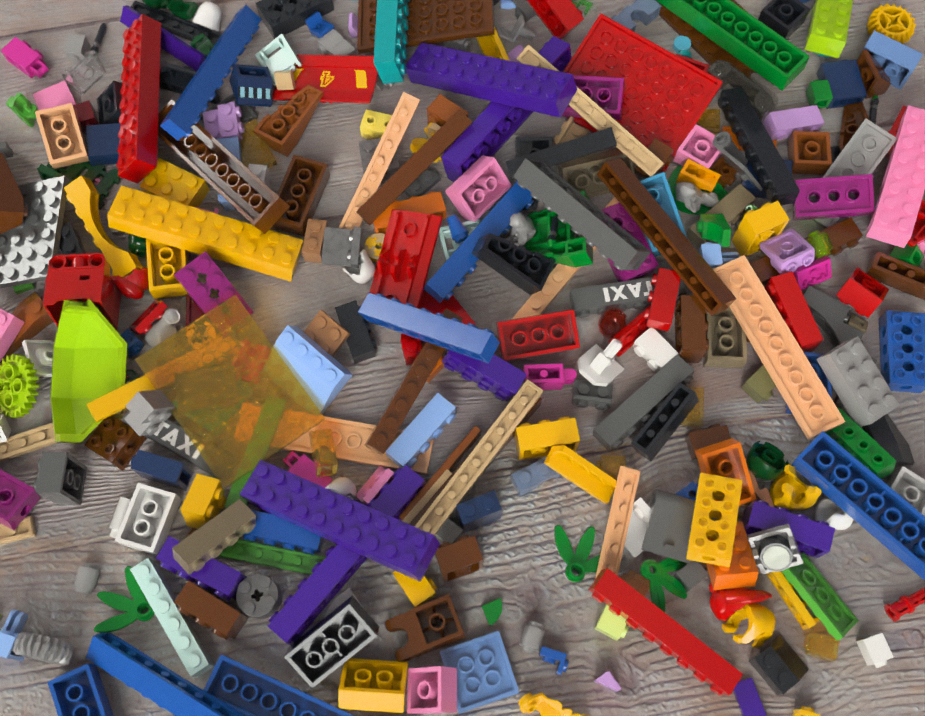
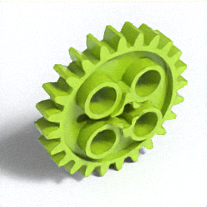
M7 355L6 359H2V364H0L1 414H5V417H24L25 414H29V409H33L32 403L37 402L34 398L35 395L39 394L36 391V388L39 387L36 384L39 377H35L37 369H33L34 363H30V358H26L25 355Z

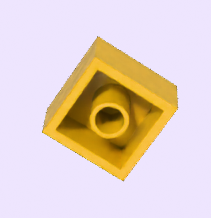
M196 474L180 508L187 527L199 529L217 516L220 509L225 507L226 497L220 480Z

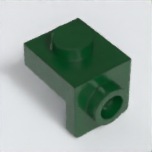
M170 0L167 4L168 9L173 15L189 20L199 8L195 2Z

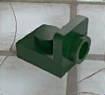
M204 33L195 36L193 41L190 42L193 48L206 55L205 59L215 46Z

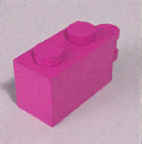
M14 37L0 50L8 62L31 79L35 75L41 78L49 71L42 59L44 57L42 53L37 49L33 50L25 40L21 41Z
M563 363L524 365L523 372L527 374L523 384L528 379L542 390H562L563 384L574 383L577 376L574 369H563Z
M291 451L282 460L290 468L288 472L322 487H326L333 481L330 476L305 454L299 457L295 452ZM295 459L298 460L294 465H291Z

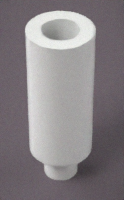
M120 497L109 526V529H112L109 536L112 538H116L130 504V499Z

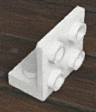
M641 497L633 504L624 545L634 558L644 551L641 547L652 509Z

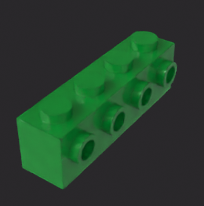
M838 407L837 409L845 422L825 433L878 478L883 479L894 472L896 460Z

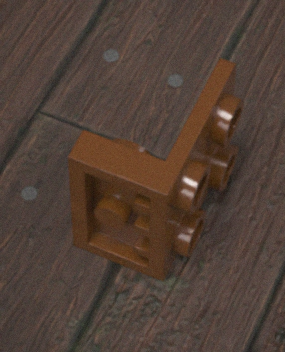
M111 415L99 424L85 443V447L123 471L147 438L139 436L131 426Z

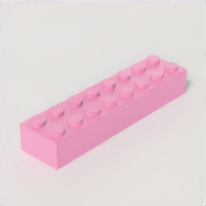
M909 105L901 118L896 135L898 139L893 145L876 201L875 212H873L866 237L902 248L906 246L912 236L925 190V110Z

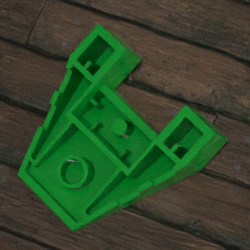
M580 191V193L590 201L586 192ZM544 209L527 215L533 220L536 233L524 245L526 250L538 252L546 258L555 259V263L575 268L593 264L592 246L585 242V237L575 238V232L571 230L572 226L559 220L556 242L552 247L548 245L547 239L552 219L555 215H558L557 213Z

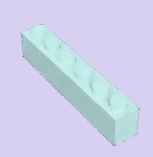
M147 558L131 568L133 576L190 677L197 678L215 665L187 616L177 610L179 606L174 603L176 597L156 562Z

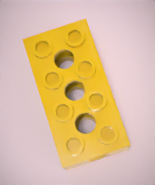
M700 473L686 559L724 567L730 566L743 480ZM711 518H716L719 521H713ZM711 537L714 538L716 541H710L707 538Z

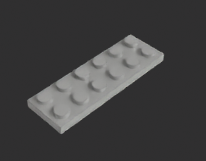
M865 119L822 178L872 174L898 138ZM848 193V197L853 200L855 195ZM828 195L831 201H836L835 195ZM809 196L811 202H817L815 196ZM839 217L812 220L824 228L833 226Z

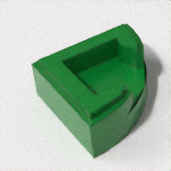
M501 598L482 606L489 626L493 625L501 615Z

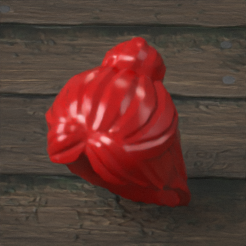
M711 582L709 584V591L712 593L710 596V608L718 620L726 621L727 618L745 605L772 598V594L764 590L747 588L713 590Z

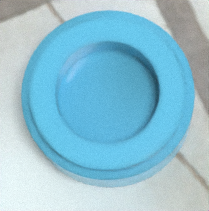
M678 36L675 38L673 49L677 53L680 50H690L691 41L688 37Z

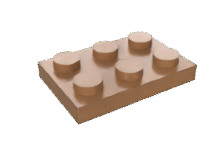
M320 310L304 331L305 334L332 357L335 356L351 334L324 310Z

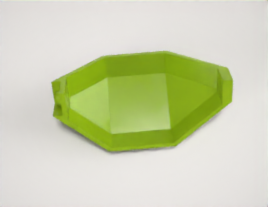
M90 299L85 302L64 300L53 345L50 393L55 443H81L103 421L101 420L96 423L86 404L125 385L127 343Z

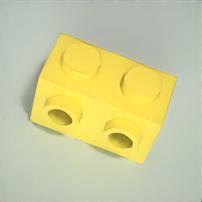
M366 109L360 125L361 137L368 140L382 138L392 115Z

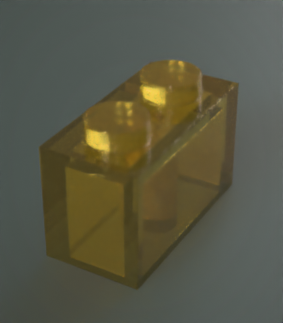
M332 430L311 431L310 445L316 477L336 475L338 462Z

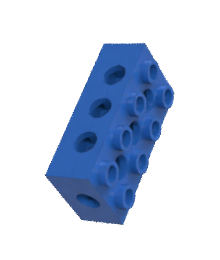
M886 310L878 319L881 375L891 391L921 393L925 390V313Z

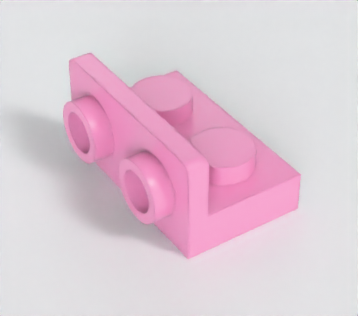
M379 466L359 490L356 498L367 506L373 498L377 499L381 494L380 490L386 483H391L394 479V472L389 468L386 470Z

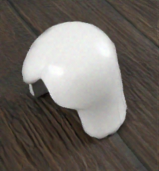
M206 1L201 4L192 22L218 32L222 20L221 8L215 3Z
M365 249L360 251L358 268L344 267L342 269L356 283L360 284L370 281L376 271L375 265Z
M338 477L325 487L352 500L357 496L354 483L346 477Z
M824 498L816 506V522L818 520L827 522L835 530H846L851 526L853 518L832 500Z

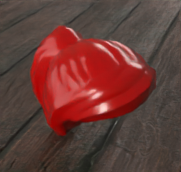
M148 268L133 269L132 274L126 277L118 275L111 280L125 297L134 300L142 299L144 291L149 287Z

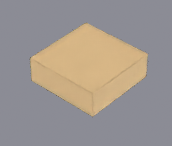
M275 71L274 77L277 90H294L296 88L292 71Z

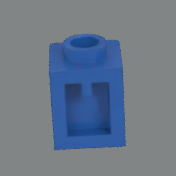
M129 329L124 331L120 336L126 341L127 356L131 358L139 354L144 345Z
M542 646L539 656L543 657L542 661L555 664V661H558L556 674L561 675L562 671L566 672L569 660L565 659L567 654Z

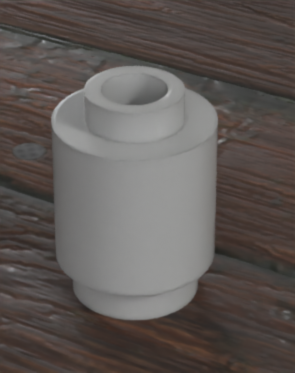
M84 563V567L79 566L74 586H76L75 591L92 594L100 570L96 569L97 565Z
M528 621L519 645L522 646V651L529 654H534V651L539 652L545 633L543 631L544 625Z

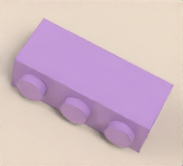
M814 105L769 112L762 123L771 140H783L790 137L793 131L819 132V129L825 122L818 106Z

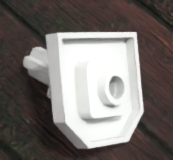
M613 339L605 350L595 344L578 359L579 373L593 385L605 387L624 371V368L614 360V356L622 347L621 341Z
M24 340L22 345L25 356L30 358V363H34L33 369H37L35 377H52L54 342L52 340Z

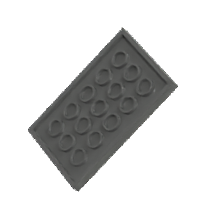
M66 176L18 186L23 196L24 205L27 206V217H23L21 225L0 234V288L39 282L46 279L49 260L58 255L67 198L64 187L69 184V179Z

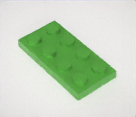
M802 553L803 564L789 567L782 571L787 581L798 591L799 596L809 605L814 615L821 620L828 633L838 641L859 620L806 554Z

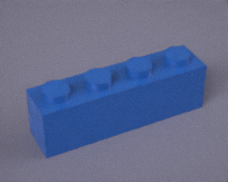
M251 510L256 515V525L250 533L242 535L244 536L243 539L253 542L256 539L263 540L264 544L275 546V543L282 544L283 548L294 550L296 547L303 549L302 552L314 555V552H321L323 537L273 514Z

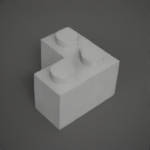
M161 390L138 391L126 405L130 413L124 419L139 436H150L159 429L158 426L161 422L171 416V411L175 406Z

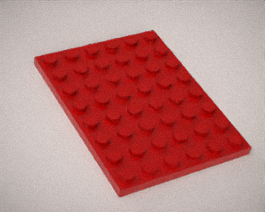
M601 13L563 71L574 76L624 78L621 120L615 121L647 149L654 139H657L674 149V157L678 148L698 123L723 84V81ZM574 117V123L588 129L591 133L597 132L584 118ZM665 166V168L663 169L664 173L667 171L669 166Z

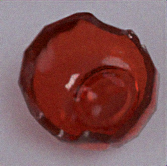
M616 308L606 310L598 321L600 333L607 339L613 338L627 326L626 314Z

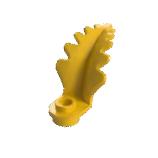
M542 692L536 695L528 693L518 702L522 713H531L536 709L541 716H589L572 713L571 709L562 708V704L559 701L548 698Z

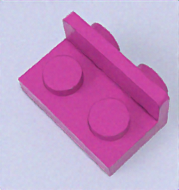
M821 257L814 260L809 266L802 265L793 272L800 289L805 290L809 285L813 286L832 278L831 259L829 257Z

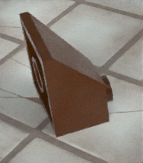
M865 49L859 56L857 64L867 94L865 99L874 95L885 94L891 82L881 65Z

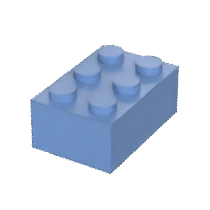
M875 30L863 49H867L881 65L886 75L889 76L891 85L900 90L923 55L915 49L905 46Z

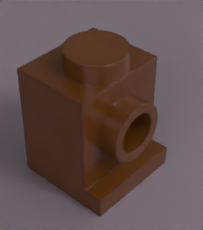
M721 157L710 170L721 175L717 183L725 189L727 186L731 187L737 180V177H735L737 171L723 161L724 158Z

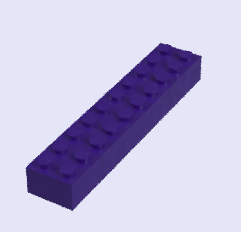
M555 36L547 41L538 52L559 72L564 71L572 58L570 44ZM491 101L488 107L478 115L477 119L441 156L447 178L455 182L482 155L493 157L534 111Z
M420 43L406 64V73L411 83L560 118L577 91L573 74L428 43Z
M263 460L259 461L239 494L246 502L419 582L422 580L440 545L433 534Z
M407 465L403 469L400 467L394 473V479L391 483H386L381 488L379 497L377 499L373 498L368 503V507L400 520L399 515L426 485L425 480ZM338 544L336 547L332 546L325 555L327 557L322 563L318 562L313 567L312 575L300 582L297 587L299 590L294 596L291 594L284 601L282 610L280 612L276 611L270 617L268 627L283 641L292 645L305 633L366 561L367 557Z

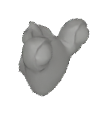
M679 182L675 186V200L685 203V207L693 213L700 210L701 204L714 207L719 202L716 193L702 192L692 183Z
M520 212L513 214L510 217L509 224L512 226L509 237L505 239L511 241L514 245L524 247L526 242L536 233L533 220Z
M170 308L164 312L162 318L146 333L145 340L155 349L176 360L188 354L186 349L178 346L184 340L186 329L178 323L181 320V312L178 309Z

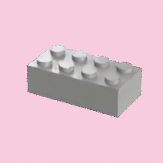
M858 336L843 342L816 359L850 417L860 427L872 424L899 406L898 401Z

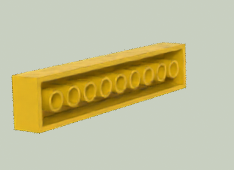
M122 185L107 214L109 228L200 255L206 251L213 259L287 281H292L302 253V239L272 230L264 234L252 224Z

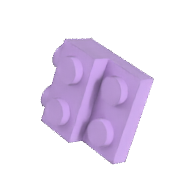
M235 102L217 105L218 109L203 112L204 128L215 139L238 136L239 141L243 140L244 126L240 121L242 110Z
M789 229L760 243V249L771 259V265L780 274L791 271L795 272L798 267L802 265L809 266L814 260L815 248L794 229Z

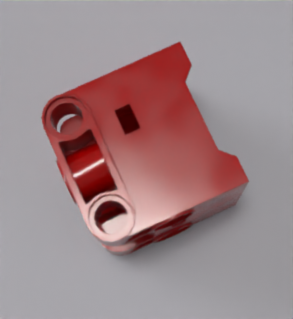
M101 253L56 255L49 260L47 277L45 279L43 306L57 327L64 300L85 302L90 299L96 307L101 305L102 309L98 310L115 330L118 329L121 293L111 282L115 276L110 275V266L105 256Z

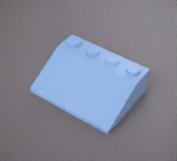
M287 325L276 340L262 370L264 374L306 411L319 416L323 415L353 375L300 328Z

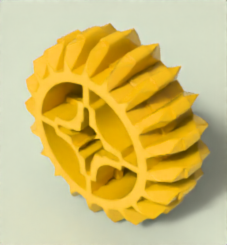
M888 3L884 6L880 5L868 18L867 33L872 35L875 30L904 45L914 34L915 18L912 17V13H907V8L902 9L901 5L899 7H896L895 4L890 6Z

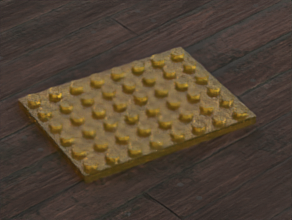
M236 294L135 359L154 388L161 390L173 403L175 408L171 411L224 488H227L256 468L260 460L266 461L325 420L322 413Z

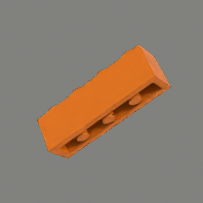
M441 191L429 192L419 197L413 196L403 201H394L373 222L375 233L386 234L392 210L432 214L447 219Z

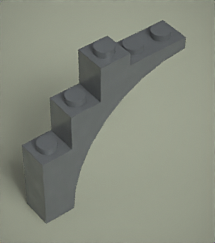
M809 285L804 291L803 296L815 322L828 336L833 348L857 336L861 340L864 333L846 324L850 317L848 311L851 307ZM871 357L873 362L876 364L877 360ZM836 395L834 404L837 408L841 409L844 405L838 395Z

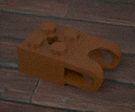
M450 594L410 609V611L390 618L384 623L386 630L389 632L404 630L408 634L407 644L395 653L398 662L409 661L466 638ZM438 619L441 622L443 621L441 627L439 628L434 627V625L437 624L436 620Z

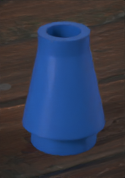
M452 215L447 218L452 240L458 244L465 241L469 232L457 215Z

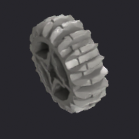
M27 632L18 633L17 639H15L13 644V652L19 656L59 665L69 664L74 649L72 643Z

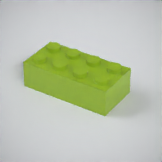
M853 0L814 1L804 50L839 58L847 40Z

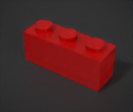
M659 267L657 274L653 273L651 285H654L653 291H649L647 302H650V307L646 308L644 313V319H647V327L669 331L681 280L679 275L673 270Z

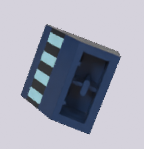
M234 64L229 82L237 105L271 107L272 77L268 67Z

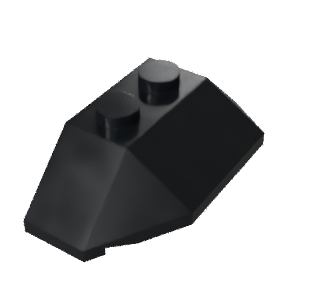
M167 63L160 68L159 88L182 94L197 71L187 66L182 67ZM215 90L214 92H216V95L209 103L216 105L219 102H221V100L219 98L217 91Z

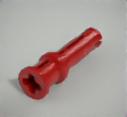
M925 587L909 596L902 595L898 601L892 604H886L884 608L889 618L896 622L901 616L906 613H913L915 607L925 603Z

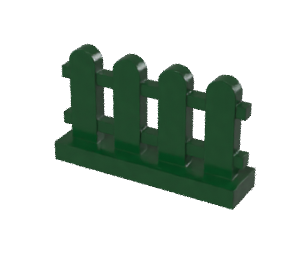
M90 161L71 165L67 170L64 169L65 167L54 169L50 162L46 164L47 166L41 164L37 168L41 180L66 176L69 179V184L77 179L85 169H88L84 177L89 178L93 185L94 180L102 176L103 179L97 185H94L99 193V210L105 206L103 197H108V191L114 184L118 185L121 182L117 169H111L107 173L105 172V165L91 166Z

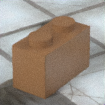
M308 219L301 251L304 261L321 263L325 227H328L327 221Z

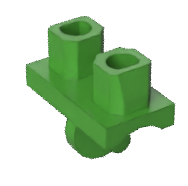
M17 92L15 97L11 96L8 99L6 105L29 127H33L34 121L37 118L35 111H39L38 107L32 104L22 93Z

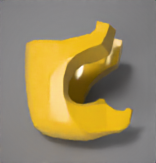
M790 464L785 465L784 473L773 481L769 490L773 505L795 511L806 510L813 506L822 492L817 486L810 487L804 484L796 476L795 466Z
M750 603L731 615L726 623H722V629L725 633H735L739 628V623L744 619H749V626L745 634L733 635V640L737 643H749L754 639L752 646L760 647L772 636L775 630L776 618L774 613L767 607Z

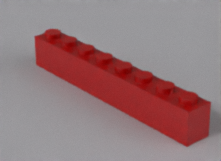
M606 568L600 571L588 589L593 593L591 596L596 601L604 602L610 606L608 608L609 611L616 616L621 615L626 619L625 623L635 630L638 628L643 632L642 636L651 643L654 641L660 646V651L668 656L672 655L677 659L676 663L682 668H689L694 672L693 676L703 683L704 681L710 685V690L719 696L721 694L731 695L743 673L610 569Z

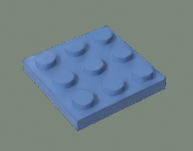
M499 631L439 651L444 667L457 668V709L459 714L520 693Z

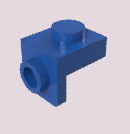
M318 11L305 20L311 34L318 38H322L332 29L335 30L333 24L323 20Z

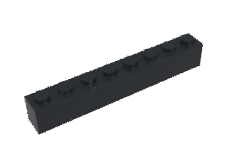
M742 87L722 90L718 99V106L722 109L726 121L729 122L732 132L736 135L739 145L743 148L746 158L750 161L753 172L757 174L760 185L764 187L767 198L772 203L778 201L781 206L795 203L800 190Z

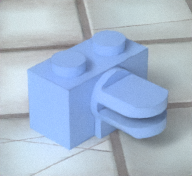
M712 242L701 244L698 251L712 269L739 258L738 252H721V246Z
M16 609L9 613L4 627L0 630L1 657L24 661L25 657L13 652V644L15 639H17L18 633H21L28 619L27 613Z

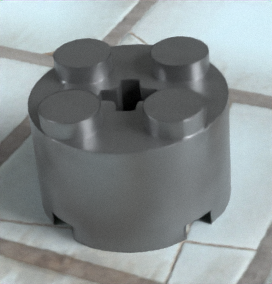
M255 574L247 577L238 585L236 600L241 611L248 616L256 619H266L271 617L279 608L282 602V592L280 587L271 578L262 574ZM258 593L263 594V596L260 597V601L256 600Z

